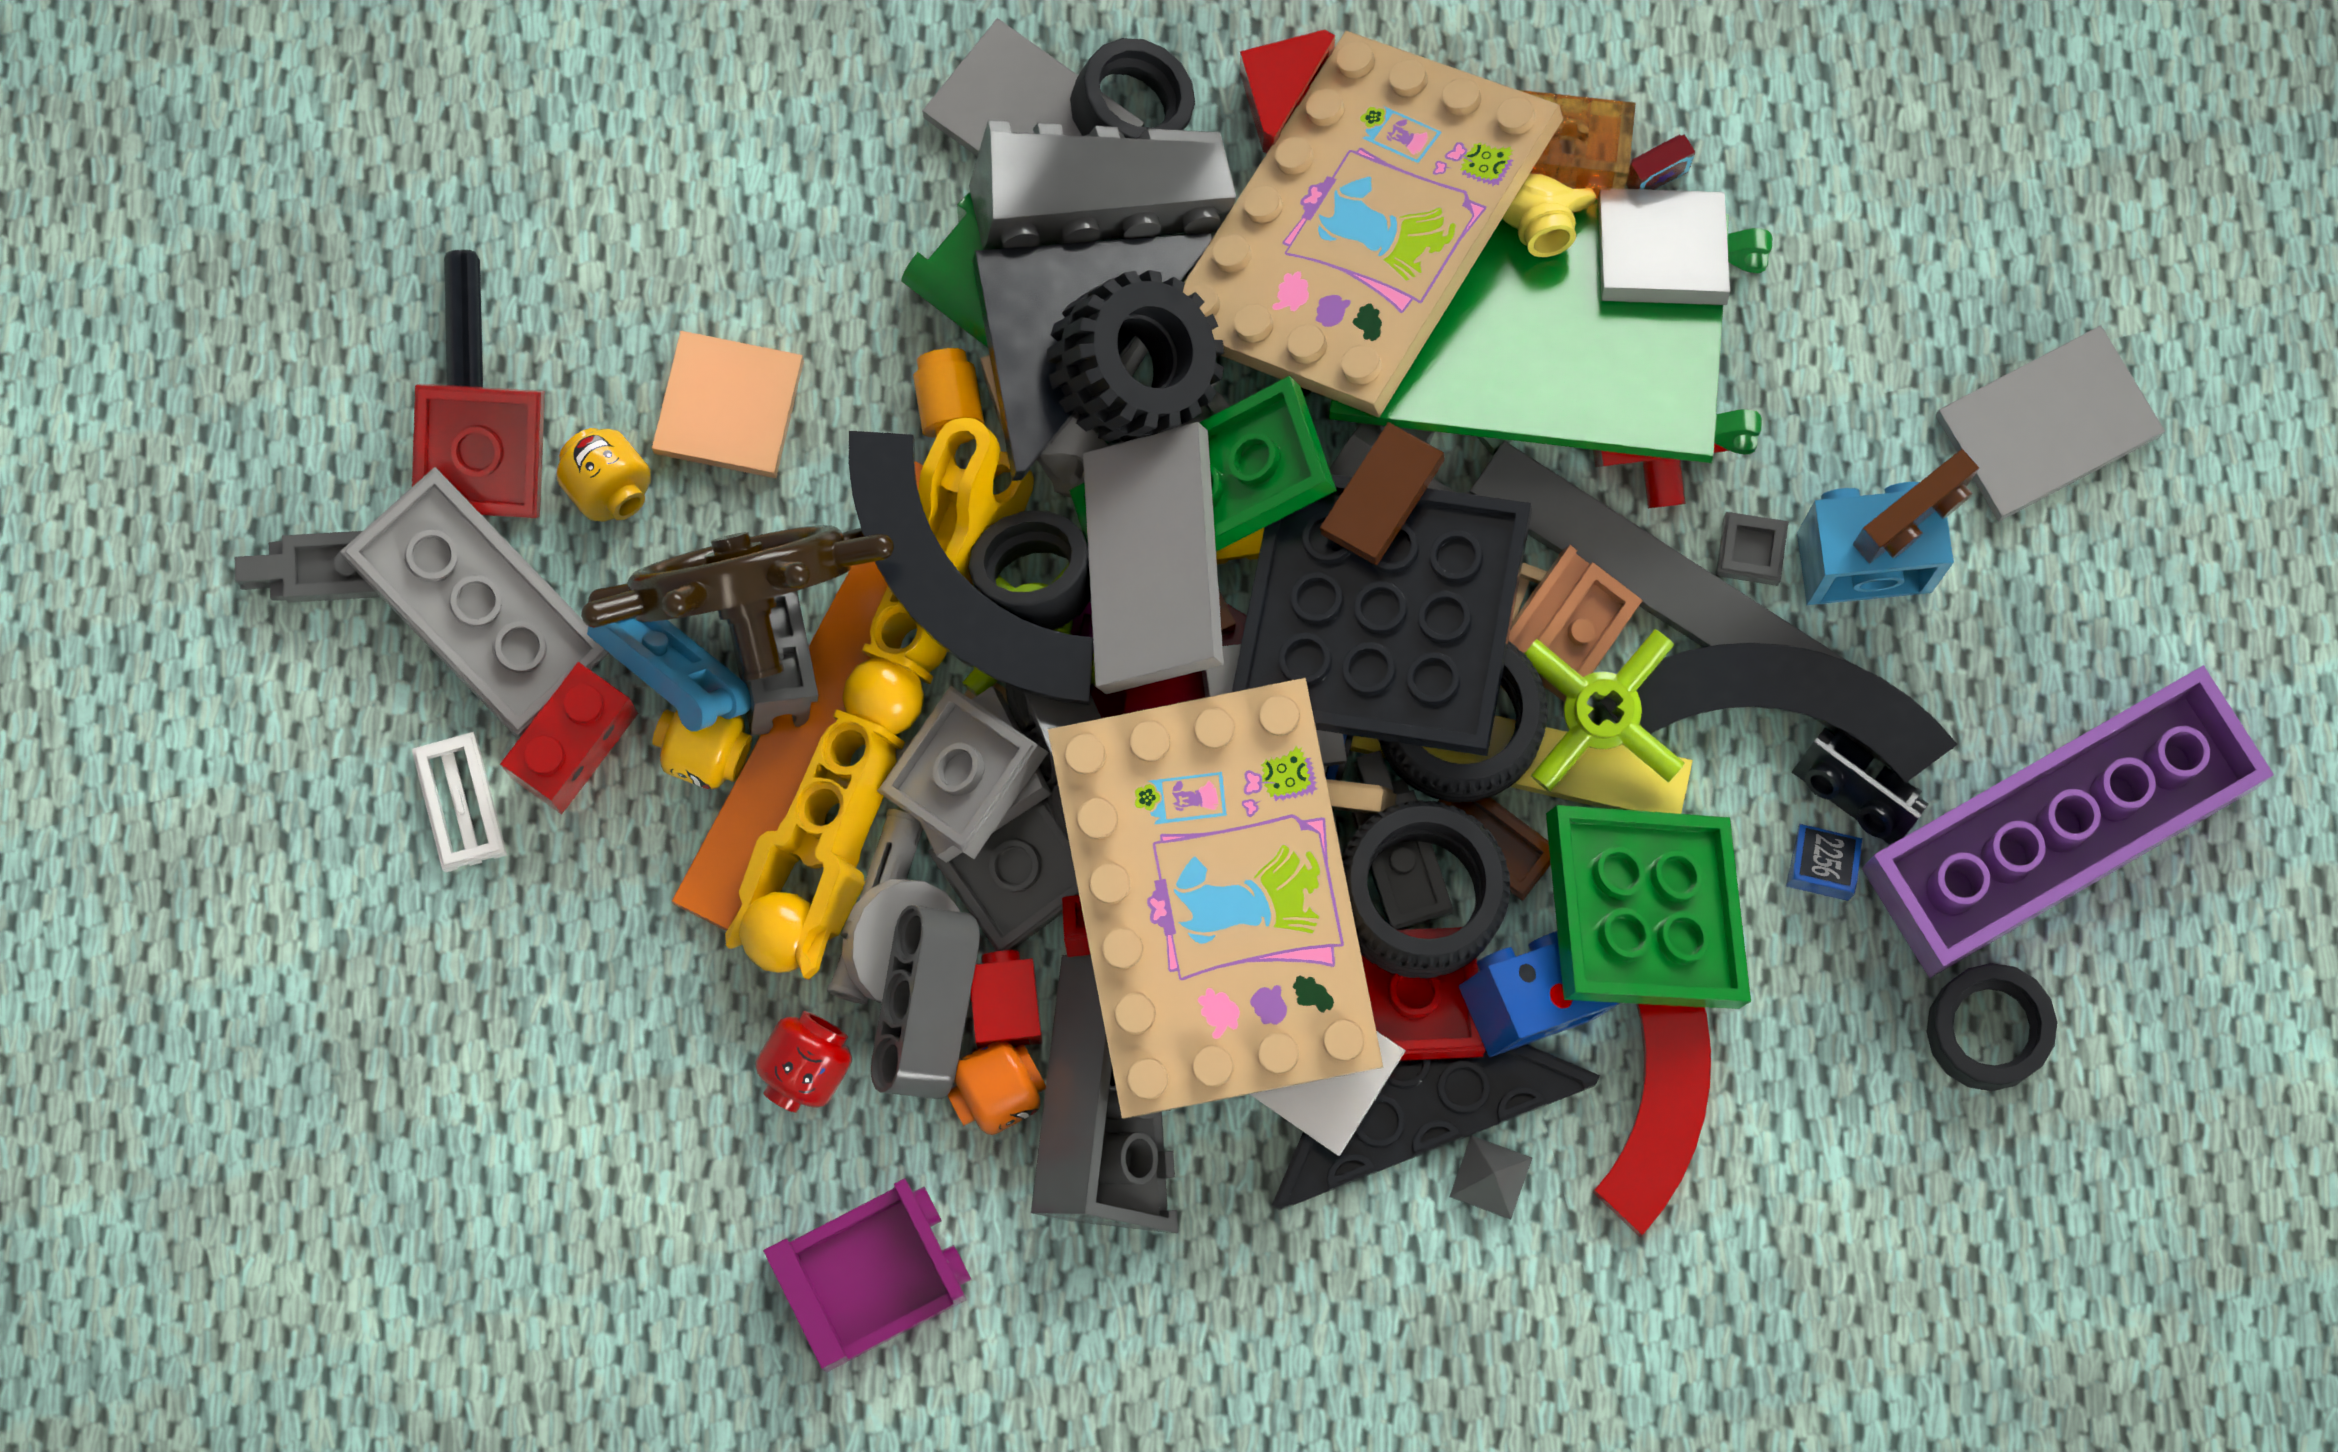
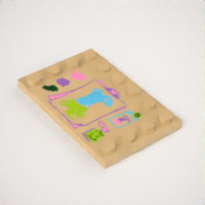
M1345 31L1332 54L1310 85V89L1300 105L1296 107L1280 132V137L1275 145H1272L1184 282L1183 293L1189 296L1196 292L1205 301L1200 307L1205 317L1211 314L1214 315L1218 327L1213 329L1212 333L1214 340H1223L1224 354L1221 356L1279 379L1291 376L1302 388L1380 417L1561 124L1563 116L1560 105Z
M1306 678L1048 729L1122 1118L1126 1119L1384 1068Z

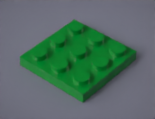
M1556 805L1546 813L1564 1000L1740 1009L1751 1002L1730 817Z

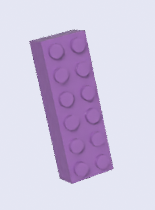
M2203 665L1874 854L1863 866L1862 870L1930 979L2246 796L2274 774Z

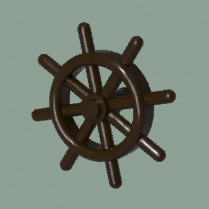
M832 525L799 527L751 537L749 532L727 535L711 540L712 546L674 556L641 568L629 577L626 584L594 590L589 595L588 603L582 609L581 617L587 626L597 628L633 617L639 622H651L718 611L720 620H727V623L732 626L743 670V680L760 679L784 671L769 616L772 614L771 609L777 606L775 597L841 576L850 571L851 566L885 560L892 555L894 544L892 539L885 534L864 537L861 528L842 533L841 530Z

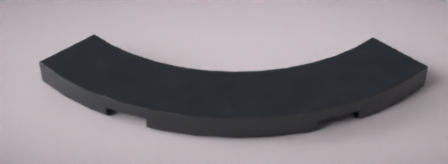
M849 431L848 464L852 496L864 537L885 534L892 539L894 544L892 555L885 560L875 561V564L891 592L911 618L936 643L962 663L979 670L993 679L1008 684L1009 687L1055 701L1090 705L1093 637L1070 635L1040 627L999 607L979 592L957 570L944 553L928 523L917 488L914 464V436L912 434Z
M1736 643L1719 644L1683 651L1665 657L1636 690L1642 707L1639 725L1650 734L1677 721L1715 710L1743 707L1778 709L1824 721L1849 734L1870 748L1887 763L1904 784L1958 745L1932 715L1910 696L1883 678L1851 662L1822 652L1789 645ZM1606 696L1600 702L1613 719L1617 721L1618 717L1611 713L1617 705L1610 697Z

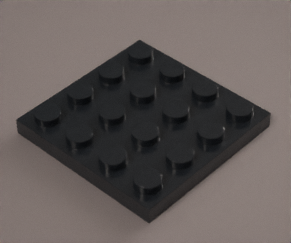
M1331 474L1337 491L1264 527L1232 692L1306 678L1316 730L1488 756L1532 514L1531 503L1427 488L1376 566L1321 534L1320 527L1352 479V477Z

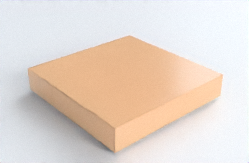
M680 331L652 445L654 454L776 478L804 364L803 356Z

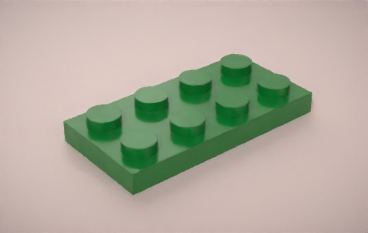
M1291 376L1199 422L1208 430L1216 552L1337 491L1300 385ZM1084 482L1069 491L1088 546Z

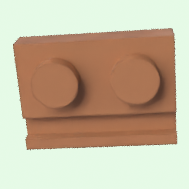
M1569 545L1561 551L1512 621L1509 642L1518 647L1519 651L1525 653L1534 641L1538 639L1584 677L1594 672L1643 600L1595 563L1589 564L1576 554L1578 550ZM1539 674L1543 686L1565 702L1566 696Z

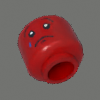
M803 1011L800 1018L786 1017L781 1019L775 1026L755 1062L757 1074L768 1084L763 1092L764 1096L776 1105L794 1113H797L801 1104L812 1108L827 1105L852 1063V1055L847 1046L844 1045L848 1039L847 1034L829 1021L807 1011Z

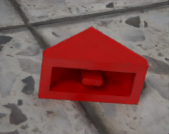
M1324 29L1240 51V75L1264 153L1267 154L1271 146L1275 145L1280 137V132L1296 107L1300 105L1310 89V85L1335 49V35Z

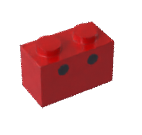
M577 662L500 765L512 780L562 815L639 713L628 696L583 664Z

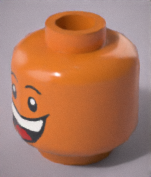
M1002 1041L985 1045L960 1058L954 1080L956 1086L951 1088L947 1096L963 1126L976 1121L983 1132L995 1135L1035 1114L1041 1105L1039 1093L1046 1089V1085L1024 1044L1022 1043L1014 1048L1010 1042Z

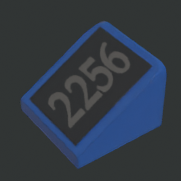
M1799 824L1786 887L1849 901L1855 895L1863 838Z

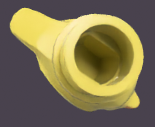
M1529 174L1504 214L1503 220L1518 229L1520 241L1527 246L1528 251L1532 255L1537 257L1554 256L1567 250L1576 239L1574 229L1576 221L1573 213L1590 207L1596 200V194L1592 188L1572 189L1548 176Z

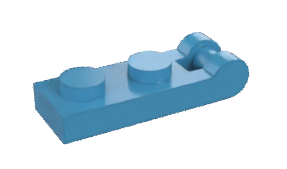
M633 617L597 628L588 626L587 635L677 708L678 716L686 729L699 731L712 726L718 716L732 719L749 711L751 698L747 685L670 621L639 622Z

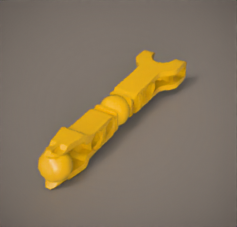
M959 418L946 423L937 434L920 473L918 492L923 511L941 548L957 570L973 585L968 569L972 547L983 531L998 520L1025 511L1033 491L1034 477L1030 469L1022 480L1011 481L1008 489L999 494H993L994 478L1003 472H1011L1008 454L1001 451L996 436L982 422L972 418ZM967 439H975L977 443L976 450L966 469H961L956 463V450ZM887 586L872 620L870 629L871 643L870 645L865 643L862 652L871 659L858 664L845 682L842 699L846 712L838 709L835 710L833 717L837 721L829 726L822 735L797 794L778 830L766 831L759 836L738 892L742 905L725 933L726 946L729 949H733L743 945L744 951L750 960L765 971L782 973L800 968L803 977L808 980L819 971L828 940L839 936L865 884L863 873L856 867L870 827L884 798L877 790L897 763L896 749L902 750L905 744L896 735L909 729L921 714L924 700L921 681L931 684L933 676L930 672L940 665L947 653V650L936 643L911 618L891 592L889 586ZM917 628L913 641L905 648H901L902 640L906 634ZM865 745V752L861 760L850 766L852 755L856 749ZM839 803L840 808L837 816L832 822L825 825L826 814L831 807ZM799 860L811 869L824 867L811 905L798 894L780 892L795 863Z

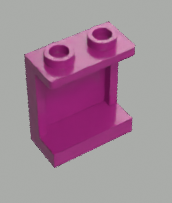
M906 1178L894 1183L895 1187L886 1193L790 1242L786 1238L763 1250L821 1368L825 1372L843 1365L967 1300L960 1285L972 1279L954 1245L944 1250L941 1249L931 1227L942 1222L925 1186L913 1192Z

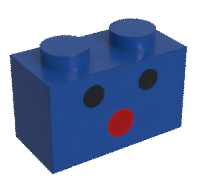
M1557 931L1529 943L1530 952L1516 956L1513 948L1508 947L1483 957L1476 962L1480 972L1459 985V989L1489 1058L1590 1022L1621 1004L1614 1002L1564 1000Z

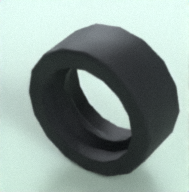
M1121 38L1102 45L1089 58L1075 81L1070 103L1072 119L1082 136L1090 134L1095 126L1118 127V131L1125 138L1137 139L1147 129L1184 130L1190 122L1195 106L1193 82L1184 66L1169 51L1145 39ZM1111 74L1129 75L1143 81L1157 94L1162 103L1165 115L1164 121L1159 126L1152 128L1137 127L1121 120L1108 108L1100 90L1101 81Z
M1022 511L1006 516L984 530L971 549L968 569L974 587L996 605L1023 620L1050 630L1062 628L1079 616L1091 600L1088 546L1083 532L1067 517L1050 511ZM1033 553H1052L1066 558L1069 562V566L1060 578L1049 586L1035 591L1012 592L998 587L996 584V579L1006 566L1018 558Z
M1989 963L1966 969L1941 988L1929 1008L1926 1033L1933 1057L1948 1076L1969 1088L1995 1091L2016 1086L2044 1065L2055 1046L2058 1022L2051 998L2035 978L2017 967ZM1987 989L2004 992L2016 999L2026 1012L2030 1026L2028 1042L2021 1054L2012 1061L1999 1065L1979 1063L1967 1056L1957 1043L1953 1029L1955 1012L1961 1002L1974 992Z

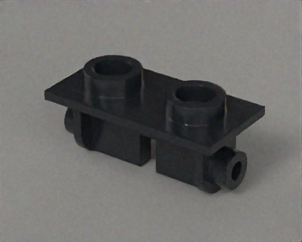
M1824 728L1792 770V773L1803 780L1815 795L1830 800L1857 820L1861 828L1868 834L1881 838L1889 845L1904 838L1929 805V803L1919 797L1922 790L1918 787L1915 788L1909 782L1904 784L1897 774L1887 766L1883 767L1875 779L1871 778L1864 771L1875 757L1847 738L1842 731L1839 730L1835 735L1827 728Z

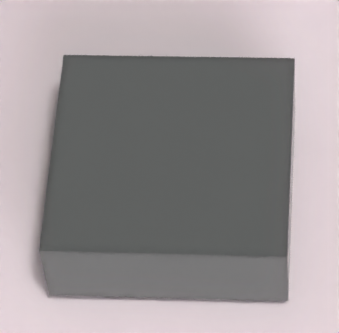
M1726 512L1723 519L1716 576L1778 586L1781 582L1789 521Z

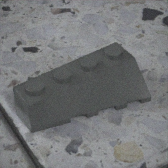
M988 120L969 184L983 250L1096 242L1097 240L1118 238H1151L1160 234L1182 232L1188 235L1212 233L1220 228L1236 199L1221 133L1205 131L1147 129L1135 139L1125 138L1118 131V127L1095 126L1090 134L1076 136L1063 135L1061 124L1037 123L1033 128L1034 133L1011 132L1009 121Z
M1062 955L1031 1213L1078 1223L1178 1233L1177 1210H1167L1166 1179L1175 1178L1173 1151H1164L1162 1112L1164 1111L1126 1119L1122 1118L1091 955L1075 957Z

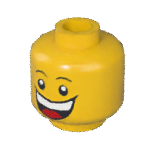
M588 428L575 434L565 443L559 454L560 462L557 467V481L577 508L589 520L601 522L612 519L625 520L640 510L645 502V493L650 485L651 470L619 431Z
M667 709L662 713L652 739V745L661 748L660 763L665 773L705 789L713 790L719 788L726 780L731 782L737 780L752 744V736L745 733L744 719L741 715L732 719L718 716L712 726L699 731H690L682 724L677 710L673 712Z

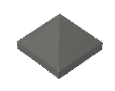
M1471 1135L1449 1197L1511 1220L1532 1157Z

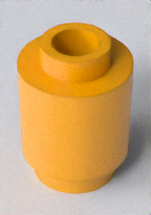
M944 348L919 356L917 358L918 370L913 374L923 435L936 438L946 423L959 418H972L984 424L975 366L967 361L966 351L959 348ZM967 439V440H966L965 442H963V443L969 442V441H971L972 439Z

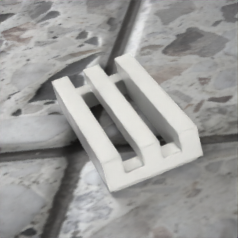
M470 732L413 748L412 752L442 870L446 873L457 870V867L469 864L471 866L482 863V860L494 857L496 859L507 856L476 734ZM465 750L488 843L479 846L454 753ZM441 756L465 848V850L454 853L430 759Z

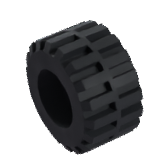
M1136 270L1130 271L1114 279L1112 278L1083 294L1061 312L1064 318L1054 323L1050 334L1058 343L1047 348V362L1056 364V372L1048 376L1052 389L1061 387L1065 398L1059 401L1060 405L1066 413L1074 409L1080 415L1076 424L1087 432L1098 427L1099 439L1112 442L1121 437L1123 443L1173 429L1195 418L1202 412L1201 407L1211 403L1217 393L1211 385L1222 380L1224 370L1223 366L1216 363V357L1224 354L1223 340H1214L1212 330L1218 327L1214 315L1211 314L1205 317L1200 309L1205 301L1196 292L1189 296L1183 293L1184 282L1172 277L1162 283L1161 272L1148 270L1139 276ZM1119 329H1124L1135 335L1147 348L1153 364L1151 387L1135 380L1122 364L1117 345Z

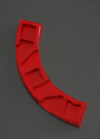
M1636 1004L1641 1021L1644 1051V1082L1641 1101L1632 1130L1622 1152L1609 1173L1599 1183L1593 1193L1639 1237L1647 1231L1661 1214L1681 1183L1696 1150L1706 1115L1711 1075V1046L1705 1007Z

